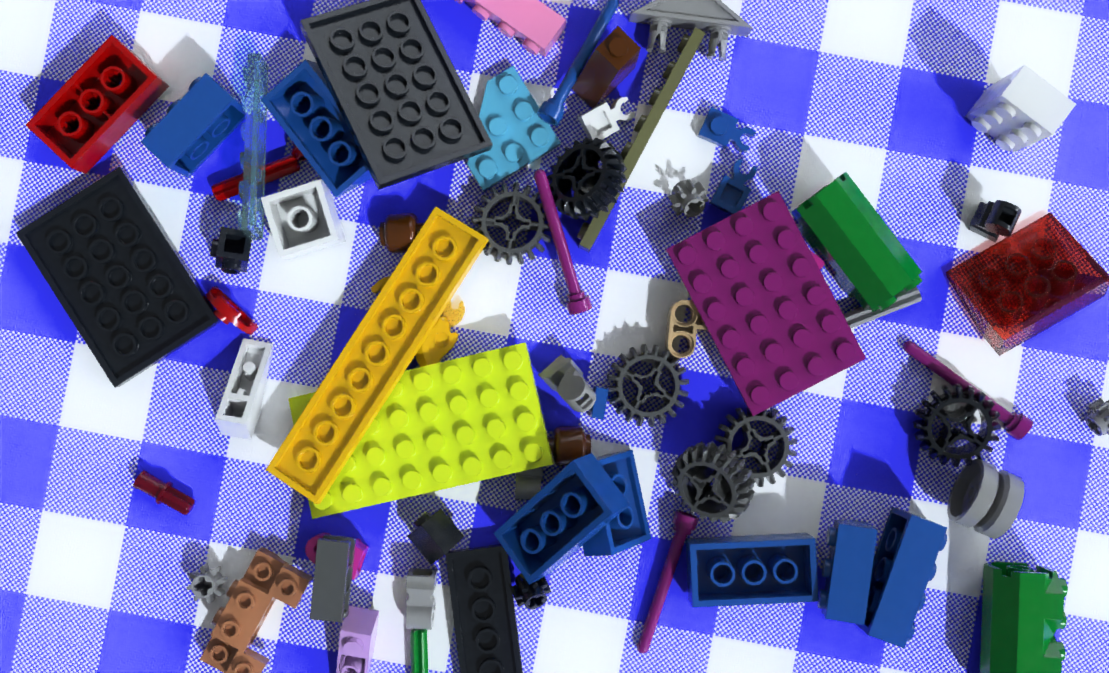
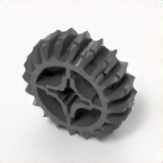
M518 182L514 183L513 191L508 192L507 184L502 183L503 193L498 195L497 190L492 187L490 191L494 197L490 200L485 195L481 196V200L486 204V207L475 205L474 210L482 214V216L472 217L471 221L474 224L481 225V227L474 230L489 240L487 242L489 246L484 251L486 256L491 255L495 250L497 252L494 257L495 262L499 263L502 256L506 255V264L512 265V256H517L519 265L524 264L523 254L527 253L529 259L533 261L535 259V255L532 252L534 248L540 253L545 251V248L539 242L542 240L550 243L551 237L544 234V231L550 232L549 225L545 223L547 219L545 213L542 212L544 211L542 203H537L540 200L539 192L530 197L531 186L527 185L523 193H520ZM510 201L506 214L489 217L499 204ZM520 201L526 203L534 210L539 222L531 221V219L523 218L520 215ZM513 210H515L517 223L522 225L520 228L516 227L517 230L513 231L511 239L509 227L504 224L506 220L510 222L509 218L513 217ZM488 226L503 230L506 233V248L493 241L489 235ZM537 231L529 243L515 248L519 234Z
M642 344L640 347L641 354L638 355L636 349L631 347L629 348L630 359L623 353L618 356L624 363L622 366L616 363L611 364V367L617 370L618 373L617 376L607 375L608 380L615 381V386H607L606 389H609L608 392L616 391L617 396L611 397L609 402L614 404L620 401L621 405L616 408L615 412L621 414L625 409L628 410L625 416L627 422H630L633 416L636 415L637 426H642L645 417L647 418L648 426L654 427V417L657 416L660 423L665 424V412L674 418L677 414L671 407L673 405L680 408L684 407V403L677 400L678 395L688 396L689 392L680 390V385L689 384V379H679L678 375L685 373L686 368H674L680 359L674 357L668 361L667 358L670 355L668 349H665L662 355L659 356L658 345H653L651 353H648L647 345ZM641 360L656 361L654 366L644 375H639L629 369L633 364ZM663 367L667 369L671 377V393L664 390L659 384ZM624 377L634 383L636 387V394L631 405L623 393L622 384ZM634 377L640 380L643 378L647 380V377H652L651 384L661 393L647 390V394H642L643 386ZM651 396H657L666 401L657 409L650 411L639 410L642 403L644 404L646 399Z
M738 407L735 409L738 418L735 419L732 415L727 414L725 418L730 425L727 427L726 425L719 424L718 428L725 431L724 437L715 435L714 440L723 442L726 446V451L731 452L733 437L737 430L742 427L743 441L738 447H735V457L737 459H744L751 456L759 464L761 469L752 470L749 477L753 480L755 478L758 487H764V477H766L770 484L776 483L774 473L783 478L786 474L781 467L785 465L792 468L793 466L792 462L786 460L788 455L797 456V451L789 449V445L798 443L797 439L787 437V435L794 432V428L792 426L782 428L788 419L785 416H781L775 420L778 415V410L771 409L767 416V409L752 416L748 407L746 408V415L742 408ZM756 420L764 421L773 428L774 432L758 435L750 422ZM753 438L762 443L761 447L758 446L761 448L758 453L749 450V445H752L750 442ZM778 441L777 454L769 464L768 450Z
M701 441L695 446L688 447L677 458L676 465L671 472L674 476L671 484L677 487L674 495L683 498L681 505L687 504L690 507V514L694 512L699 513L701 520L709 517L712 524L718 520L725 523L730 519L735 520L749 507V503L755 493L753 490L755 480L749 478L752 469L744 468L746 459L739 460L735 457L736 450L728 452L726 451L725 444L717 448L714 441L707 444Z

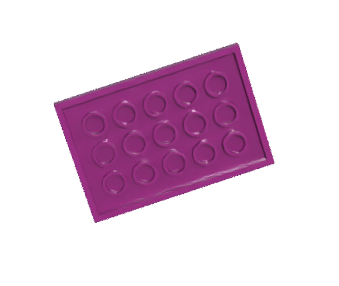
M779 191L666 249L752 416L866 359Z

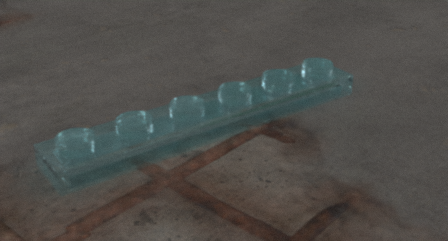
M260 53L248 54L247 66L243 67V78L247 88L246 94L242 95V107L246 116L245 123L241 124V136L245 144L244 152L240 153L243 181L239 182V196L242 200V211L238 212L237 220L239 229L250 240H263L264 208L261 197H264L267 107L261 99L268 93L269 67Z

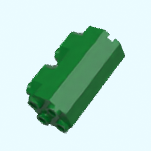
M847 172L835 178L832 183L824 186L791 211L792 215L799 222L798 229L813 249L820 250L835 270L834 278L849 297L857 299L865 311L871 310L874 312L879 308L882 311L897 301L896 294L903 290H906V292L910 291L923 281L919 276L922 272Z
M994 561L991 564H984L980 673H1061L1062 661L1065 659L1066 652L1063 642L1056 641L1054 634L1057 629H1064L1067 623L1064 612V597L1067 595L1068 586L1064 578H1058L1055 570L1036 565V571H1033V568L1028 567L1027 563Z

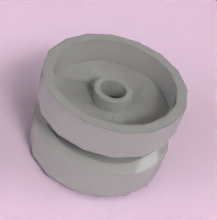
M976 458L972 460L971 466L966 465L962 469L953 485L947 504L949 520L968 528L973 526L976 532L992 539H997L1004 535L1016 520L1024 499L1025 483L1021 477L1005 470L998 471L995 465Z

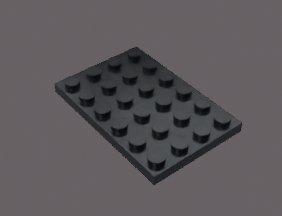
M368 0L300 20V29L378 190L491 150L493 144L421 0Z
M116 168L16 232L114 388L124 385L222 322L214 314V308L124 168Z

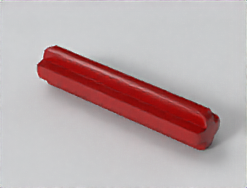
M291 154L213 184L211 189L216 200L222 201L300 170V164L296 160L295 155Z

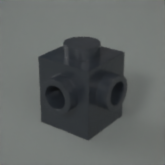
M221 227L219 239L213 238L210 252L211 257H216L215 268H221V271L227 274L247 273L253 232Z
M441 508L432 515L428 511L425 512L413 523L416 529L407 536L430 564L446 555L464 538L463 534L454 525L453 520Z

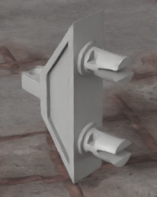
M655 0L631 12L629 22L650 25L648 45L646 47V51L652 53L656 39H658L659 54L666 53L668 27L694 30L696 27L702 31L709 32L708 60H712L718 46L719 61H725L727 57L728 35L748 37L753 29L721 0Z

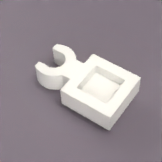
M617 98L612 103L611 108L607 102H603L578 116L587 137L592 140L595 138L603 140L620 130L616 121L632 119L635 116L634 111L627 112L626 114L621 112V105L627 102L628 98Z

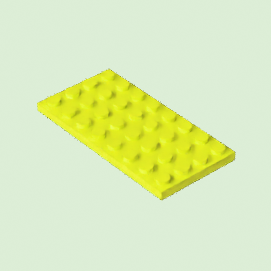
M527 343L515 344L406 370L321 503L315 504L308 499L312 519L553 465ZM315 392L288 398L293 425H295Z

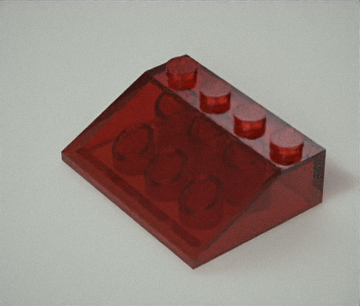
M1051 212L946 272L948 280L980 334L999 356L1102 298L1109 287V274Z

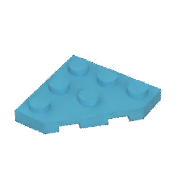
M514 66L488 80L479 118L493 146L487 152L470 157L467 163L483 192L561 145L550 124L543 121L537 115L539 106Z

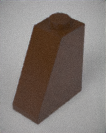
M617 26L594 50L572 87V91L591 109L601 104L635 69L641 48Z

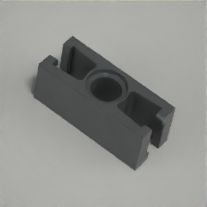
M325 534L323 538L318 539L310 619L341 623L343 618L348 616L356 537Z

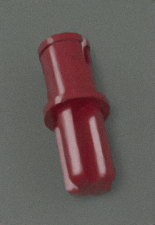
M145 470L134 481L133 487L155 498L157 504L164 503L183 515H187L194 507L195 500L192 497L174 488L172 482L165 483Z

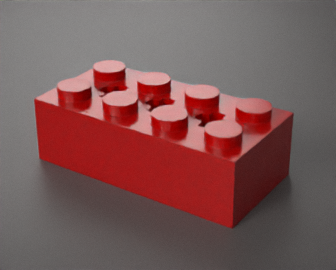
M111 35L35 114L26 126L70 168L87 174L168 89L169 85L127 45Z

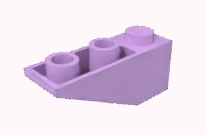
M349 605L348 616L344 618L340 628L336 673H370L377 636L379 610Z

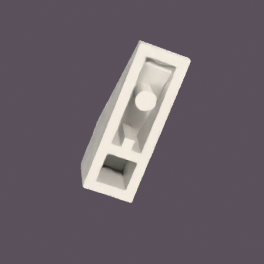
M243 338L215 417L221 435L252 440L261 412L274 347L273 343Z

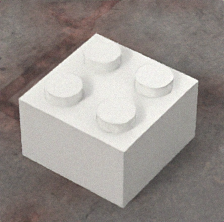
M319 179L261 197L279 258L291 259L346 242L332 193L323 180Z

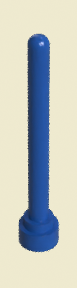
M608 0L553 98L544 101L539 108L537 115L546 123L553 126L559 125L564 116L563 110L565 107L563 103L618 8L619 0Z

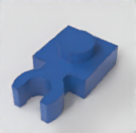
M711 107L697 137L724 149L727 147L728 142H732L736 150L746 153L750 147L741 142V136L745 135L753 138L756 132L748 127L736 128L738 118Z
M738 159L732 166V178L726 175L723 176L709 203L730 215L742 209L752 190L744 184L751 180L757 171V167L753 166L749 174H742L739 170L742 159Z

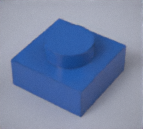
M593 387L596 401L592 408L589 409V416L591 418L604 420L609 389Z

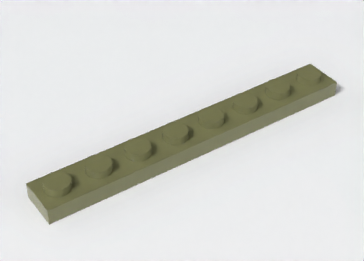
M696 27L691 36L684 34L676 50L681 53L677 62H669L662 76L667 79L662 90L656 87L648 102L649 105L653 106L648 116L641 115L634 128V131L638 133L633 143L627 141L621 152L624 159L623 163L627 168L623 173L627 181L706 34ZM627 181L624 182V183H622V184H620V186L622 187V189H623L624 186L626 185ZM617 193L615 196L616 200H618L621 193ZM611 202L608 205V212L600 210L598 218L593 217L590 224L587 222L583 223L576 237L581 240L578 248L588 253L590 252L615 203Z

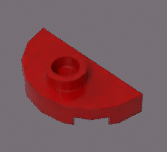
M217 286L212 287L206 294L207 299L216 308L214 314L227 325L231 322L250 335L258 329L257 324Z

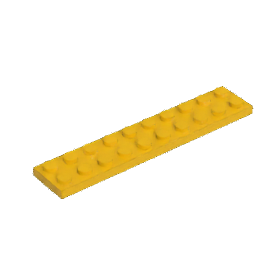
M435 206L267 466L266 471L315 504L321 503L489 241L487 237Z

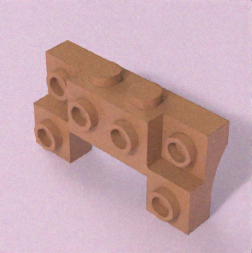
M264 547L258 549L244 577L240 580L235 579L226 594V596L230 597L226 607L221 606L212 620V624L215 625L211 633L212 637L200 660L224 673H262L270 659L249 647L254 642L275 600L277 599L296 608L300 604L301 597L314 577L290 565L272 551Z

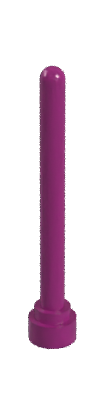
M537 169L534 172V179L569 292L567 295L568 300L565 302L569 315L583 313L590 310L592 304L589 295H585L584 290L580 289L546 172L543 169Z
M906 341L903 344V350L952 386L955 383H959L963 391L968 385L974 387L914 342ZM974 387L975 393L980 391L979 389ZM986 395L985 400L991 399ZM992 400L995 405L991 410H997L1000 413L998 419L1004 423L1003 427L1006 428V433L1016 440L1022 439L1032 428L1033 421L1022 413L1019 415L1016 412L1010 413Z
M676 510L672 520L675 534L637 644V650L642 654L647 653L686 537L691 535L692 530L696 529L699 520L698 517L684 511Z

